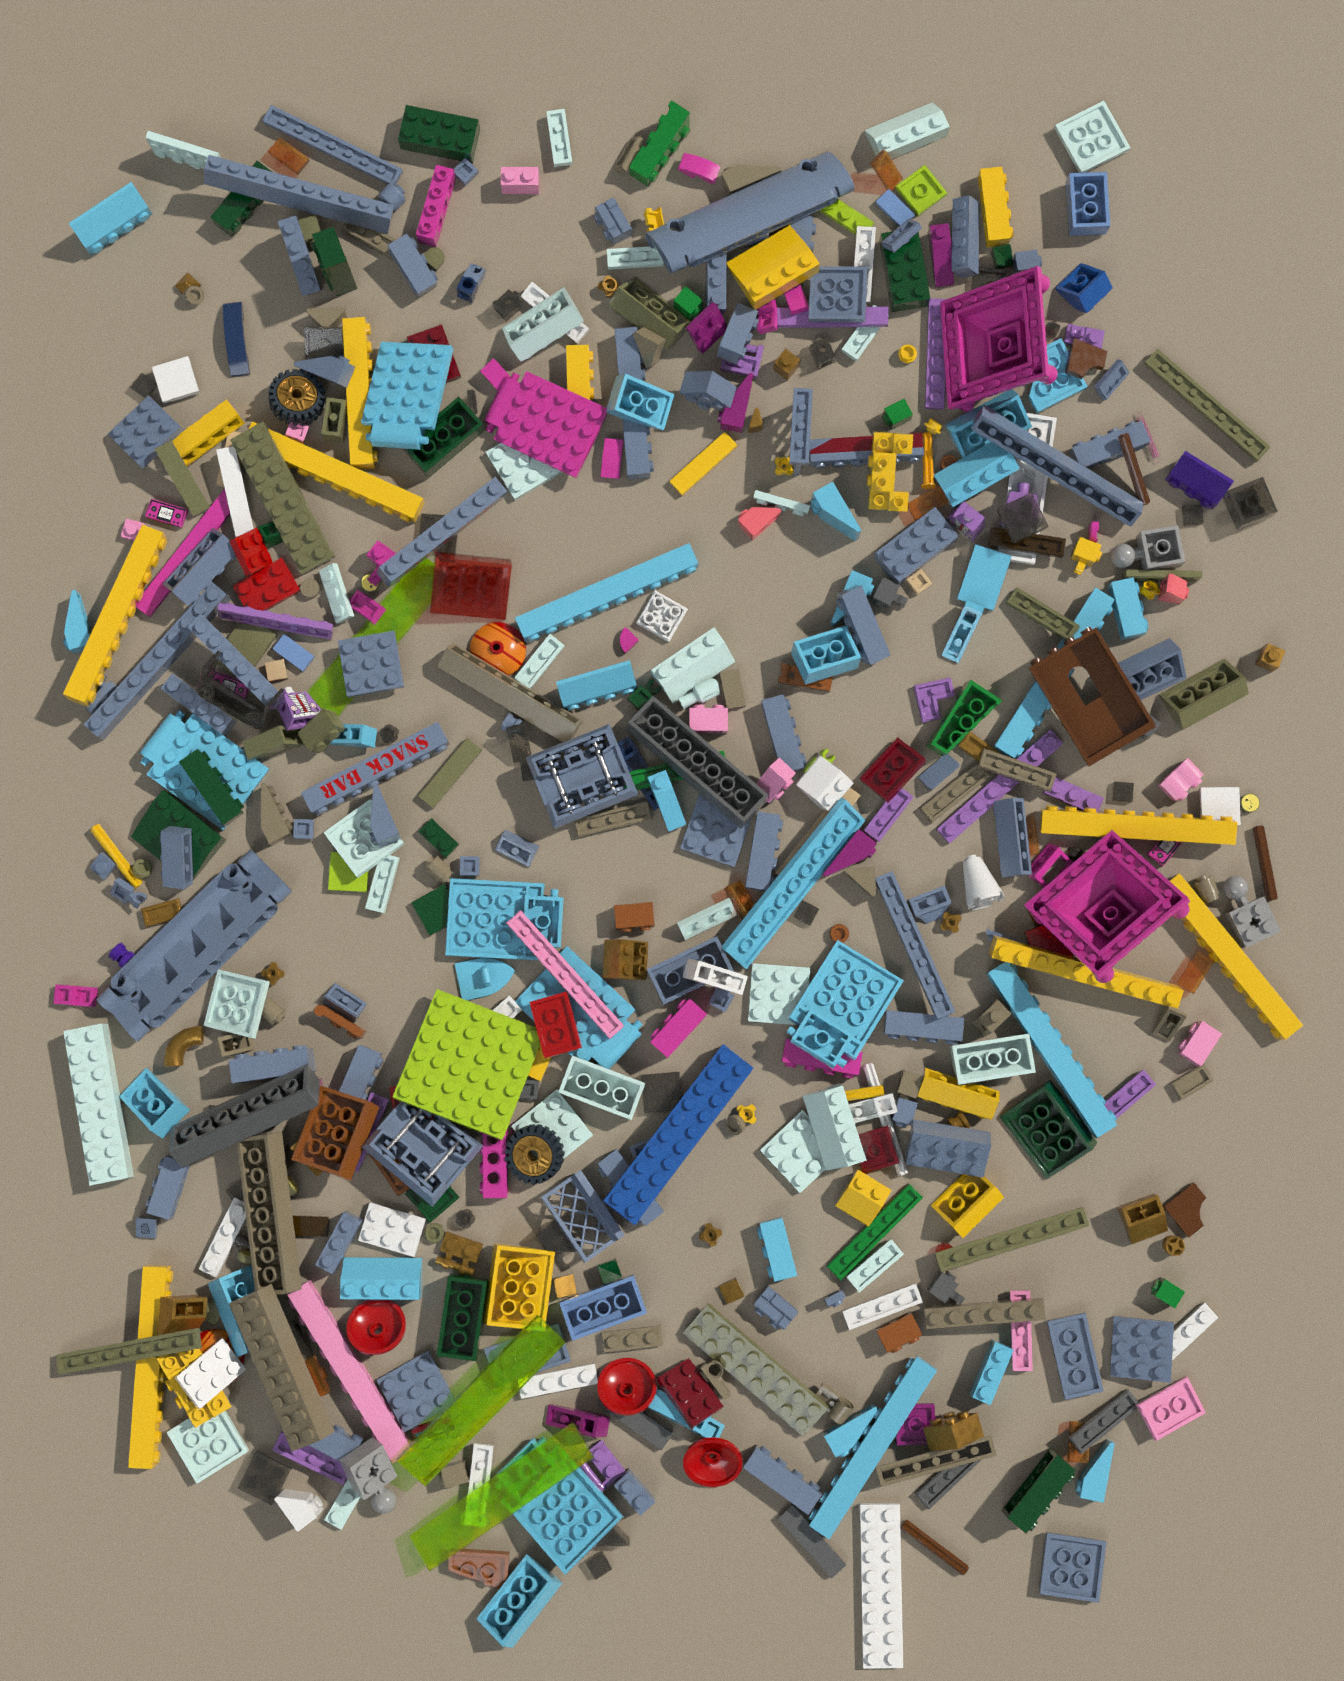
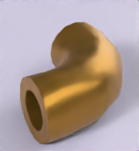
M203 1026L185 1028L172 1037L166 1047L164 1066L184 1065L183 1059L187 1049L192 1046L203 1045Z

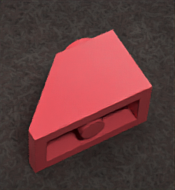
M763 507L745 509L738 516V525L754 540L781 516V510L779 508Z
M1168 574L1160 582L1158 600L1181 604L1188 597L1189 588H1186L1187 581L1174 574Z

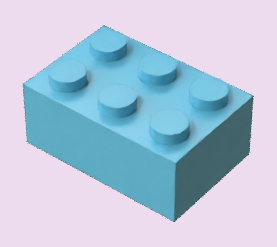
M847 626L794 641L791 650L805 685L857 669L861 660L859 651Z

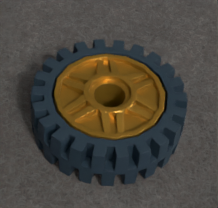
M293 369L290 373L289 370H285V374L279 373L278 378L275 376L270 384L268 394L270 409L275 417L278 416V420L281 422L285 420V424L289 425L290 422L293 423V426H297V423L305 426V422L311 424L312 420L316 421L318 419V415L320 416L324 409V387L322 388L321 381L318 382V378L316 376L312 377L310 372L305 374V370L300 369V372H297V369Z
M530 1124L519 1129L510 1137L505 1149L507 1154L505 1161H508V1169H512L511 1173L513 1175L516 1174L518 1180L523 1179L524 1183L540 1184L551 1179L560 1170L564 1162L563 1156L565 1151L562 1150L564 1145L560 1143L561 1138L559 1136L556 1137L554 1130L550 1131L549 1127H542L541 1124ZM532 1150L537 1152L538 1158L532 1155Z

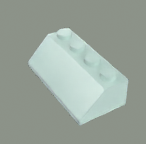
M932 102L866 129L865 134L879 164L946 137L950 126L943 111Z
M563 287L502 327V330L510 348L522 362L525 359L531 358L540 349L546 348L554 340L563 337L571 329L577 328L584 320L567 290Z
M714 627L651 669V674L671 703L675 704L679 701L678 698L691 693L694 686L713 678L734 664L735 660L726 643Z
M1029 1034L949 1046L952 1066L958 1085L1036 1072Z
M572 1056L559 1093L632 1120L645 1083Z
M836 1084L802 1095L825 1169L832 1170L849 1167L867 1161L843 1085Z

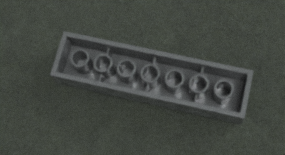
M654 696L628 721L626 730L740 829L766 803L769 795Z
M306 1064L177 1123L171 1128L169 1153L181 1167H184L219 1150L226 1149L230 1145L243 1141L252 1135L261 1133L274 1125H279L281 1122L294 1118L307 1110H312L319 1105L320 1079L309 1065Z

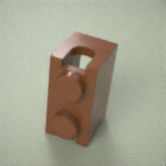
M653 902L614 905L616 930L620 929V933L632 932V928L647 931L651 930L652 926H655Z
M910 1311L875 1328L887 1353L890 1351L895 1353L901 1350V1346L906 1343L910 1345L920 1340L919 1336L922 1335Z

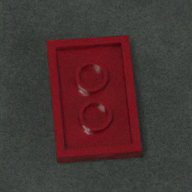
M442 324L407 336L409 343L449 345ZM453 354L446 383L461 378Z
M897 737L859 779L864 785L889 803L927 761L922 755Z
M689 1358L657 1379V1382L691 1430L724 1407Z

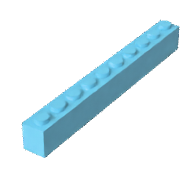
M690 543L517 616L515 620L524 641L534 642L540 638V635L545 633L547 635L552 634L561 626L569 627L575 623V620L580 618L585 620L596 611L604 612L610 608V605L615 603L620 605L631 596H634V598L644 594L645 590L650 588L655 590L666 581L671 583L678 580L680 575H690L696 572L699 563Z
M1095 587L1073 620V622L1080 625L1079 630L1074 635L1075 640L1081 637L1080 632L1088 627H1091V629L1097 627L1098 631L1105 623L1102 619L1105 615L1109 616L1114 609L1112 603L1115 599ZM1061 639L1057 646L1058 650L1065 646L1063 643L1065 640ZM1071 669V671L1069 672V678L1075 669ZM1036 681L993 746L1002 755L1013 759L1015 757L1019 758L1024 751L1022 745L1025 741L1029 742L1034 735V732H1032L1035 725L1039 726L1043 721V712L1045 709L1049 711L1051 708Z
M1004 962L987 973V977L1025 1034H1029L1030 1042L1094 1138L1102 1136L1117 1126L1115 1122L1117 1120L1116 1116L1111 1110L1108 1111L1106 1109L1104 1098L1100 1093L1096 1094L1093 1089L1095 1087L1094 1083L1089 1077L1086 1078L1084 1076L1082 1065L1078 1060L1074 1061L1071 1056L1073 1054L1072 1050L1067 1044L1064 1045L1062 1043L1060 1032L1057 1028H1052L1049 1023L1051 1021L1050 1017L1045 1011L1042 1012L1040 1010L1038 999L1035 995H1030L1027 990L1029 989L1028 984L1024 979L1020 980L1016 974L1018 973L1016 966L1012 963Z
M918 1355L915 1358L911 1357L905 1366L907 1371L904 1376L900 1374L894 1383L897 1387L893 1392H888L884 1399L886 1404L882 1409L879 1407L873 1416L875 1418L872 1426L867 1425L862 1433L865 1437L861 1443L857 1441L851 1450L854 1452L851 1459H845L841 1466L843 1469L840 1476L835 1475L830 1483L833 1487L829 1493L825 1491L819 1500L822 1503L818 1510L814 1508L809 1516L811 1520L809 1526L827 1539H830L937 1372L936 1367Z

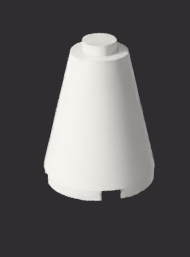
M976 855L966 857V861L962 864L968 910L970 908L972 910L992 906V902L995 900L998 903L1005 898L1004 893L982 858L976 857Z

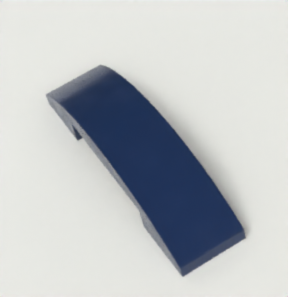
M242 302L223 304L224 334L231 377L250 375L243 325Z
M629 736L618 742L629 772L649 768ZM651 788L642 789V794L653 810L658 809L659 807Z

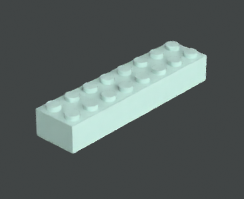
M97 1024L63 1031L89 1186L134 1177L108 1024Z

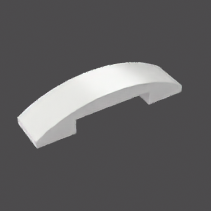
M893 1093L849 1104L854 1123L898 1112Z

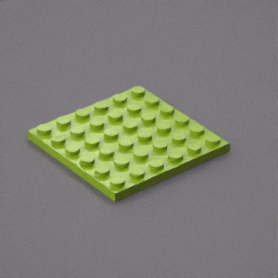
M436 989L392 1098L503 1141L540 1046L537 1029L516 1019Z

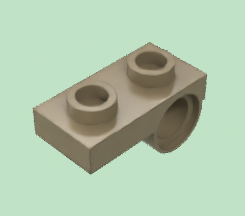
M713 1359L704 1362L700 1366L702 1370L700 1372L701 1376L706 1382L711 1381L714 1385L712 1390L718 1398L722 1396L726 1400L731 1396V1393L720 1379L723 1374V1365L720 1361ZM712 1364H717L720 1370L718 1373L712 1374L709 1371V1367Z
M822 1383L815 1393L816 1396L829 1406L827 1410L829 1416L838 1424L845 1423L855 1409L856 1404L825 1383Z

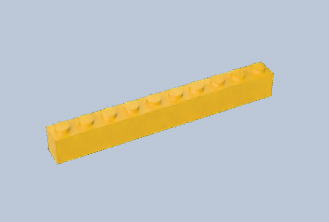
M252 422L249 429L257 425V423ZM268 429L289 469L292 467L297 470V473L305 477L310 475L320 484L328 483L332 489L338 492L342 490L348 492V495L356 500L361 498L371 507H376L377 505L383 508L382 511L389 515L397 514L401 520L407 523L410 521L416 523L425 504L422 497Z
M142 524L63 692V695L68 700L89 707L90 703L94 702L97 695L96 690L104 681V673L112 664L114 651L116 652L120 647V638L122 634L124 635L127 632V623L136 612L135 606L143 597L145 585L151 580L153 567L158 565L159 554L161 550L163 551L166 548L167 540L163 532Z
M1046 805V808H1041L1039 831L1041 833L1104 837L1113 830L1121 838L1236 845L1238 822L1232 820L1231 816H1220V819H1213V815H1201V818L1193 817V814L1182 813L1180 817L1174 816V813L1170 812L1154 815L1152 811H1143V814H1135L1133 810H1123V813H1115V809H1104V812H1097L1096 808H1085L1084 811L1077 810V807L1066 806L1064 810L1057 809L1058 806Z
M1179 873L1169 879L1190 900L1188 903L1189 913L1184 918H1181L1185 922L1183 924L1190 933H1194L1197 937V943L1202 948L1205 947L1207 949L1209 958L1214 963L1217 962L1220 965L1222 974L1233 981L1235 990L1246 997L1245 1002L1252 1009L1255 1008L1259 1013L1257 1016L1261 1022L1268 1024L1271 1028L1270 1033L1276 1039L1286 1040L1303 1026L1300 1020Z
M995 935L993 936L988 953L994 959L1177 1009L1184 992L1177 985L1113 968L1114 977L1107 983H1100L1078 958Z
M143 1266L138 1339L158 1336L160 1297L172 1296V1291H169L170 1283L173 1281L171 1266ZM157 1357L136 1361L128 1468L153 1469L160 1462L161 1454L158 1451V1443H161L162 1431H159V1427L163 1421L161 1403L164 1402L165 1391H162V1385L165 1383L166 1376L156 1360Z

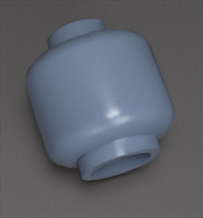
M388 184L378 194V201L394 205L393 212H396L406 201L404 197L405 191L398 184L396 186Z

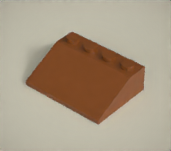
M320 1085L319 1105L310 1110L291 1160L351 1181L363 1151L362 1146L367 1141L379 1106L370 1101Z

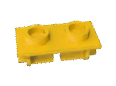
M661 207L652 211V208L645 209L643 215L646 225L649 226L647 232L664 225Z

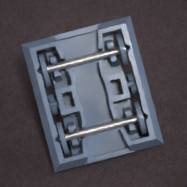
M610 724L526 757L554 829L638 795ZM583 745L584 748H592L582 751L581 749L579 750L578 747ZM565 753V759L555 762L561 758L560 754ZM602 795H603V796H604V799H601V800H600V799H599V796H602Z
M400 1102L364 1143L362 1148L433 1207L482 1149L483 1145L457 1123L419 1108L415 1110L409 1104ZM424 1116L427 1117L428 1119H430L431 1117H433V1118H435L436 1120H435V1121L432 1120L431 1122H429L426 1118H424ZM447 1130L451 1132L450 1137L454 1141H452L450 1138L446 1136Z

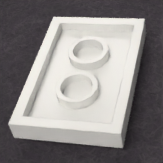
M370 1202L358 1241L415 1257L426 1218Z
M221 1338L174 1378L197 1409H201L243 1373L246 1368L225 1340Z

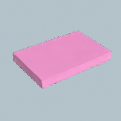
M1186 1376L1136 1404L1154 1441L1163 1438L1206 1413Z

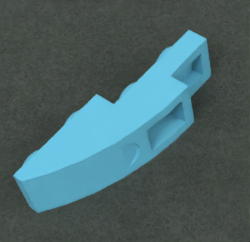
M656 1389L655 1398L648 1408L691 1430L667 1394ZM709 1417L691 1431L704 1438H719L725 1425Z

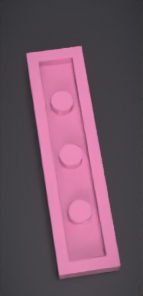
M1010 1290V1300L1030 1298V1290ZM1031 1321L1012 1322L1011 1343L1014 1350L1012 1353V1370L1033 1371Z

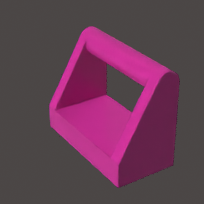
M1048 843L1031 863L1032 875L1028 876L1044 888L1048 884L1042 877L1058 858L1067 863L1058 875L1074 862L1059 847Z

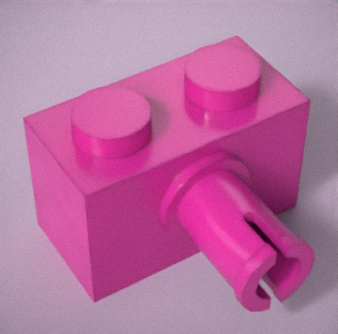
M379 540L367 553L368 559L377 566L369 578H367V581L375 587L381 581L377 574L378 568L396 554Z

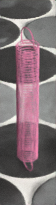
M1143 417V418H1142V422H1143V424L1145 425L1146 422H1145L1144 417ZM1146 425L1145 429L1147 431L1148 436H1150L1151 433L1150 431L1148 432L1149 429H1147L1148 426ZM1151 436V437H1150V441H1151V442H1150V444H1151V451H1150V453L1152 454V457H1153V459H1154V458H1155V454H1156V458H1157V455H1158L1159 452H1158V450H1156L1157 448H1155L1156 445L1154 444V446H1153V453H1152V445H1153L1154 440H1153V438H1152V436Z

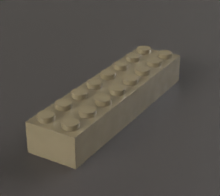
M282 1132L252 1135L243 1141L237 1142L255 1291L272 1284L276 1294H287L301 1290L302 1287Z
M272 1284L229 1303L291 1451L293 1452L318 1442L334 1433L335 1431Z

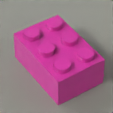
M684 999L676 1007L679 1011L674 1016L670 1014L663 1022L665 1026L662 1030L657 1028L650 1036L652 1038L650 1043L667 1058L707 1015L691 999L688 1001Z

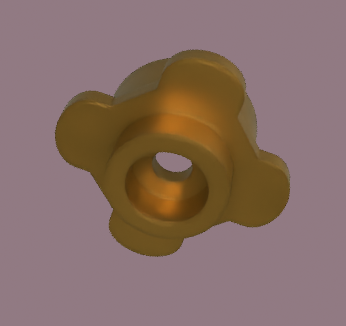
M606 276L602 283H598V289L602 290L608 298H611L620 286L611 276Z
M945 912L940 928L957 933L961 916Z
M271 962L267 969L262 970L261 975L268 979L270 985H275L280 978L285 976V972L278 967L276 962Z
M707 1223L699 1238L701 1241L705 1240L713 1247L717 1244L718 1237L722 1236L721 1229L714 1228L711 1223Z

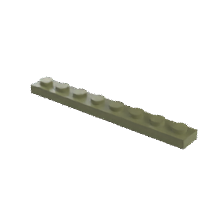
M1156 349L1145 361L1144 365L1256 463L1271 448L1159 349Z
M1080 1207L935 1252L934 1255L940 1272L1088 1227L1089 1223L1084 1208Z
M200 1328L56 1355L58 1375L201 1349Z

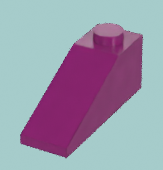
M949 224L930 225L927 236L935 287L954 285Z
M749 373L735 391L731 408H724L723 412L719 411L717 422L721 423L720 429L738 433L743 432L753 381L752 373Z
M858 830L822 876L826 878L863 861L866 857L870 859L876 852L874 847L877 843L861 830Z
M549 1404L545 1424L589 1437L599 1438L607 1437L610 1416Z

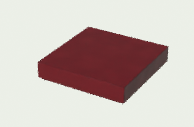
M888 1125L858 1134L867 1160L859 1163L864 1174L900 1163Z

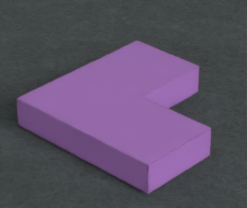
M951 677L913 686L921 722L925 723L941 719L937 700L955 696Z

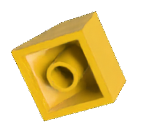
M857 1170L851 1176L835 1207L869 1227L892 1190Z

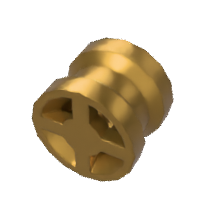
M961 1111L957 1112L956 1116L947 1118L950 1126L970 1128L969 1122Z
M1169 1235L1164 1238L1162 1247L1167 1254L1179 1256L1185 1250V1243L1180 1237Z

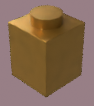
M785 348L774 362L773 370L788 381L798 369L800 359Z
M1268 643L1262 647L1255 665L1273 672L1279 668L1286 651Z

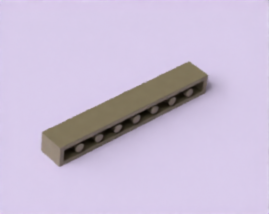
M455 643L446 648L437 666L445 674L454 676L460 683L469 685L477 693L485 695L493 703L507 708L510 713L522 717L525 722L537 726L543 733L552 735L560 743L573 739L583 722L580 718Z

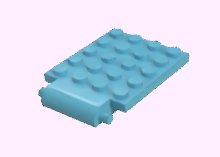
M381 342L361 420L363 425L373 426L371 433H366V440L371 441L373 447L420 450L422 444L429 443V438L424 437L425 429L435 430L454 350L452 345Z
M180 710L175 716L169 713L140 751L144 756L140 763L147 766L152 761L154 765L146 775L224 831L227 825H222L179 761L196 749L201 750V752L205 750L211 758L209 761L210 765L218 768L222 774L220 779L223 783L227 782L233 790L231 795L234 799L238 798L242 804L246 802L270 769L256 759L248 760L243 749L194 713L186 723L181 721L185 714Z
M450 878L445 955L539 961L506 923L521 910L554 948H561L564 898L558 897L557 889H551L550 897L544 896V883Z
M837 940L788 1018L789 1021L799 1026L797 1030L790 1026L786 1032L792 1036L790 1042L833 1069L836 1064L844 1068L847 1061L841 1058L842 1054L855 1061L904 980Z
M566 946L560 955L624 1025L620 1031L609 1039L568 993L582 1044V1049L568 1052V1054L585 1061H589L593 1057L598 1062L596 1065L610 1070L642 1035L638 1030L643 1024L638 1019L633 1025L627 1021L636 1009ZM546 968L515 1002L534 1021L529 1002L563 993L566 990Z
M542 1436L539 1440L532 1438L496 1474L499 1480L495 1483V1487L501 1490L505 1486L510 1491L501 1501L566 1575L624 1516L559 1443L548 1452L544 1448L548 1443L545 1437Z

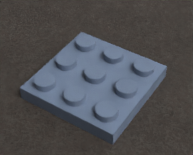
M819 266V273L810 278L809 322H865L867 267Z
M148 395L108 435L143 469L158 455L155 451L156 447L169 440L173 441L184 430Z
M395 631L338 640L347 697L405 688Z
M699 794L680 849L735 868L751 819L740 829L706 798Z
M1114 1316L1110 1376L1171 1383L1174 1322Z
M429 1350L377 1379L404 1433L457 1403Z
M1046 1532L1039 1593L1099 1603L1106 1541Z

